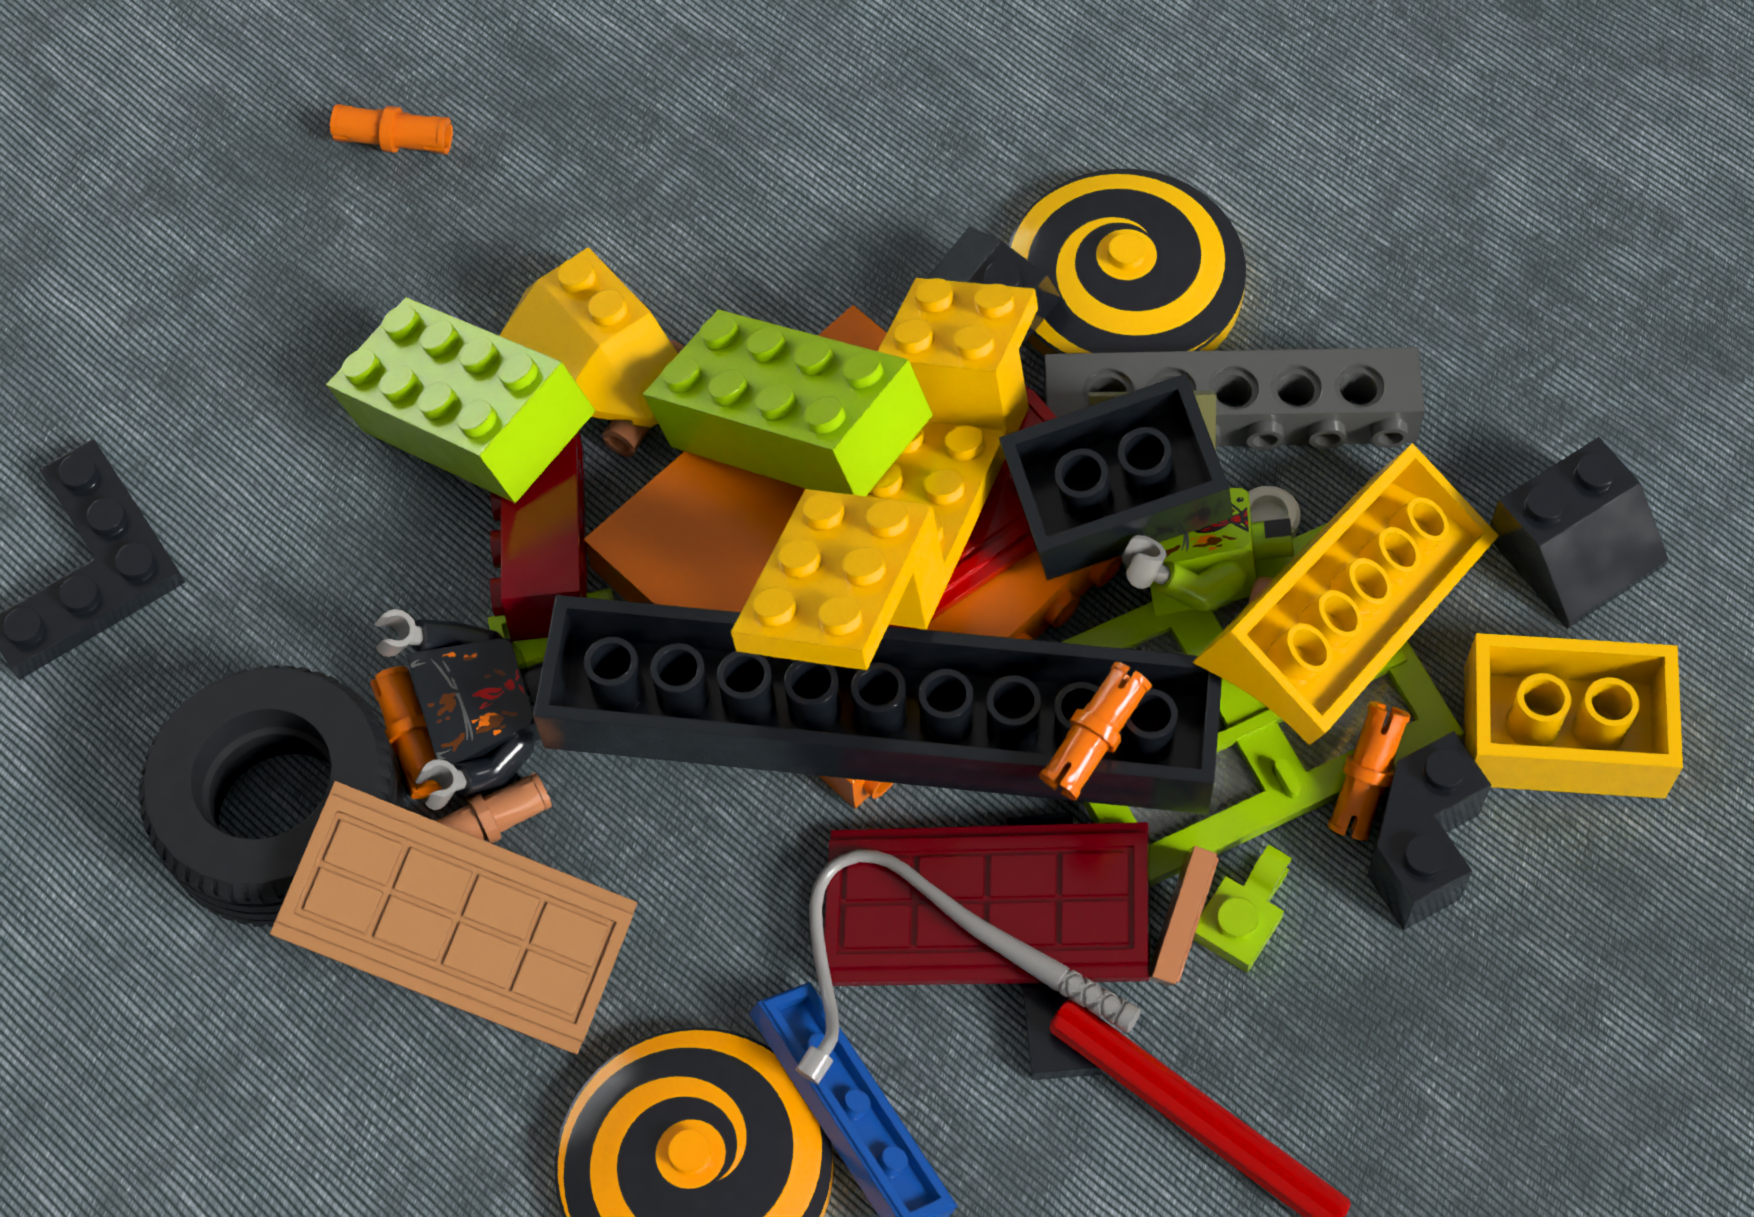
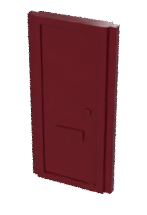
M1148 822L831 830L828 862L838 855L856 849L877 850L893 855L908 864L926 880L984 921L1064 964L1071 971L1075 970L1084 978L1087 977L1094 982L1149 981L1150 841ZM859 862L838 871L827 886L824 939L833 986L1043 983L976 939L908 881L887 867L875 863Z

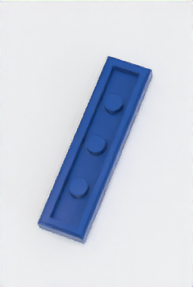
M808 982L758 1001L749 1013L750 1017L878 1216L949 1217L958 1207L840 1027L838 1041L829 1055L833 1059V1063L820 1083L816 1085L796 1072L795 1068L810 1046L818 1048L825 1036L823 1003L812 984Z

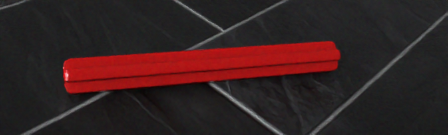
M1071 999L1067 1000L1057 1011L1049 1027L1052 1034L1302 1217H1345L1351 1205L1349 1198L1099 1016Z

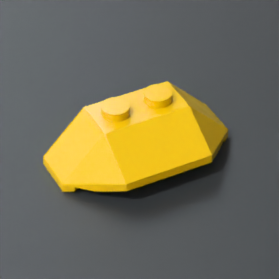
M588 247L530 285L499 336L561 361L596 410L591 417L606 420H632L633 425L652 428L658 422L643 393L678 353L649 309Z

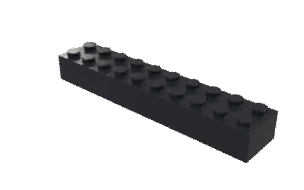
M556 595L533 712L535 724L543 746L546 749L1199 814L1209 813L1215 780L1222 678L1192 663L1198 657L1195 655L888 626L866 671L736 652L731 630L741 612ZM1115 662H1121L1130 667L1127 672L1130 678L1136 670L1147 678L1152 687L1148 693L1144 694L1120 730L1121 742L1114 752L1106 751L1080 790L1078 798L1071 800L1061 794L1064 788L1059 785L1055 791L1040 779L1039 774L1043 768L1047 767L1067 737L1066 735L1071 729L1070 719L1077 709L1084 710L1110 673L1112 665Z

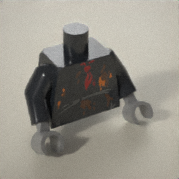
M393 609L385 612L374 625L378 627H392L398 633L399 641L393 639L382 640L376 646L378 652L386 657L396 656L408 645H411L412 649L416 651L406 655L436 760H431L425 764L415 783L421 784L424 781L432 780L439 783L443 790L431 793L425 804L432 810H439L446 806L454 792L465 796L507 784L534 752L535 741L541 739L533 718L543 662L527 667L521 650L513 640L503 638L499 632L456 621L419 619L414 622L413 618L403 610Z

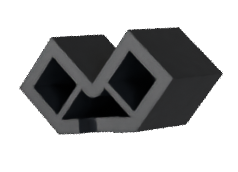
M1454 731L1398 760L1391 786L1386 794L1367 876L1403 930L1459 901L1472 873L1471 868L1447 832L1479 816L1491 783Z

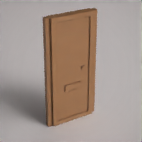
M335 781L270 935L578 1055L638 902Z

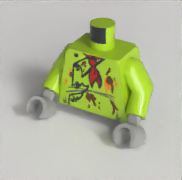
M1230 488L1233 518L1159 543L1147 536H1133L1122 555L1123 563L1128 566L1126 570L1127 579L1136 588L1144 589L1150 587L1155 616L1191 609L1205 612L1224 602L1250 597L1253 584L1257 579L1256 560L1294 557L1290 518L1252 522L1249 492L1243 488Z

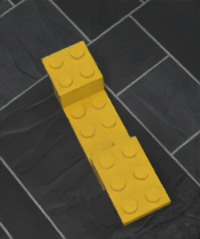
M915 278L878 352L909 359L933 416L867 496L805 489L731 630L736 652L867 671L888 625L927 630L1004 463L1005 456L999 437L1018 431L1029 408L1019 348L1038 310L1035 289L1011 287L1003 284L947 281L940 278Z

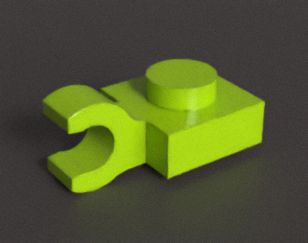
M1268 844L1244 886L1226 876L1203 910L1193 940L1248 973L1283 918L1284 911L1269 901L1289 872L1287 867L1292 858Z

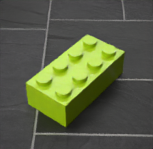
M407 297L397 307L387 313L382 324L357 351L345 359L340 370L326 384L363 432L513 503H516L596 411L561 361Z
M719 309L702 325L696 335L667 364L663 372L643 393L672 448L805 489L859 496L868 495L933 416L909 359Z

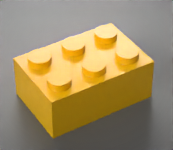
M1476 633L1464 666L1465 747L1491 783V788L1665 799L1683 768L1678 645Z

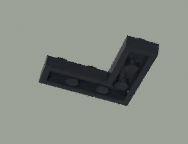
M94 438L39 469L95 559L0 613V652L19 680L186 583Z

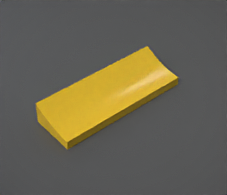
M1412 443L1379 470L1192 663L1223 678L1253 696L1278 715L1310 745L1331 728L1499 535Z

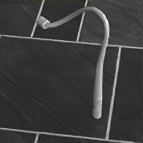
M856 849L838 855L821 870L812 887L809 902L810 936L825 1013L826 1030L825 1036L818 1048L810 1046L795 1070L805 1079L816 1085L820 1083L833 1063V1059L829 1055L834 1049L839 1035L838 1008L823 932L822 905L824 894L830 880L838 871L859 862L875 863L897 873L976 939L1053 990L1059 991L1065 997L1068 996L1069 999L1080 1006L1087 1007V1010L1101 1018L1104 1017L1111 1024H1116V1027L1126 1033L1132 1030L1140 1016L1141 1008L1130 1002L1127 1003V1000L1118 998V995L1104 987L1101 988L1100 985L1087 977H1082L1075 970L1071 971L1064 964L984 921L942 892L908 864L893 855L877 850Z

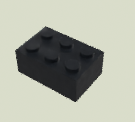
M1186 373L999 437L1010 475L1047 580L1123 555L1133 536H1147L1159 543L1233 518L1230 488Z

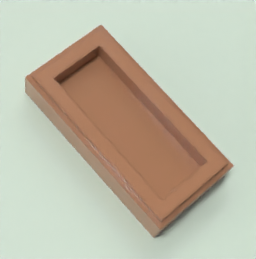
M1197 846L1187 850L1150 963L1149 980L1166 986L1175 985L1180 982L1219 861L1217 853Z

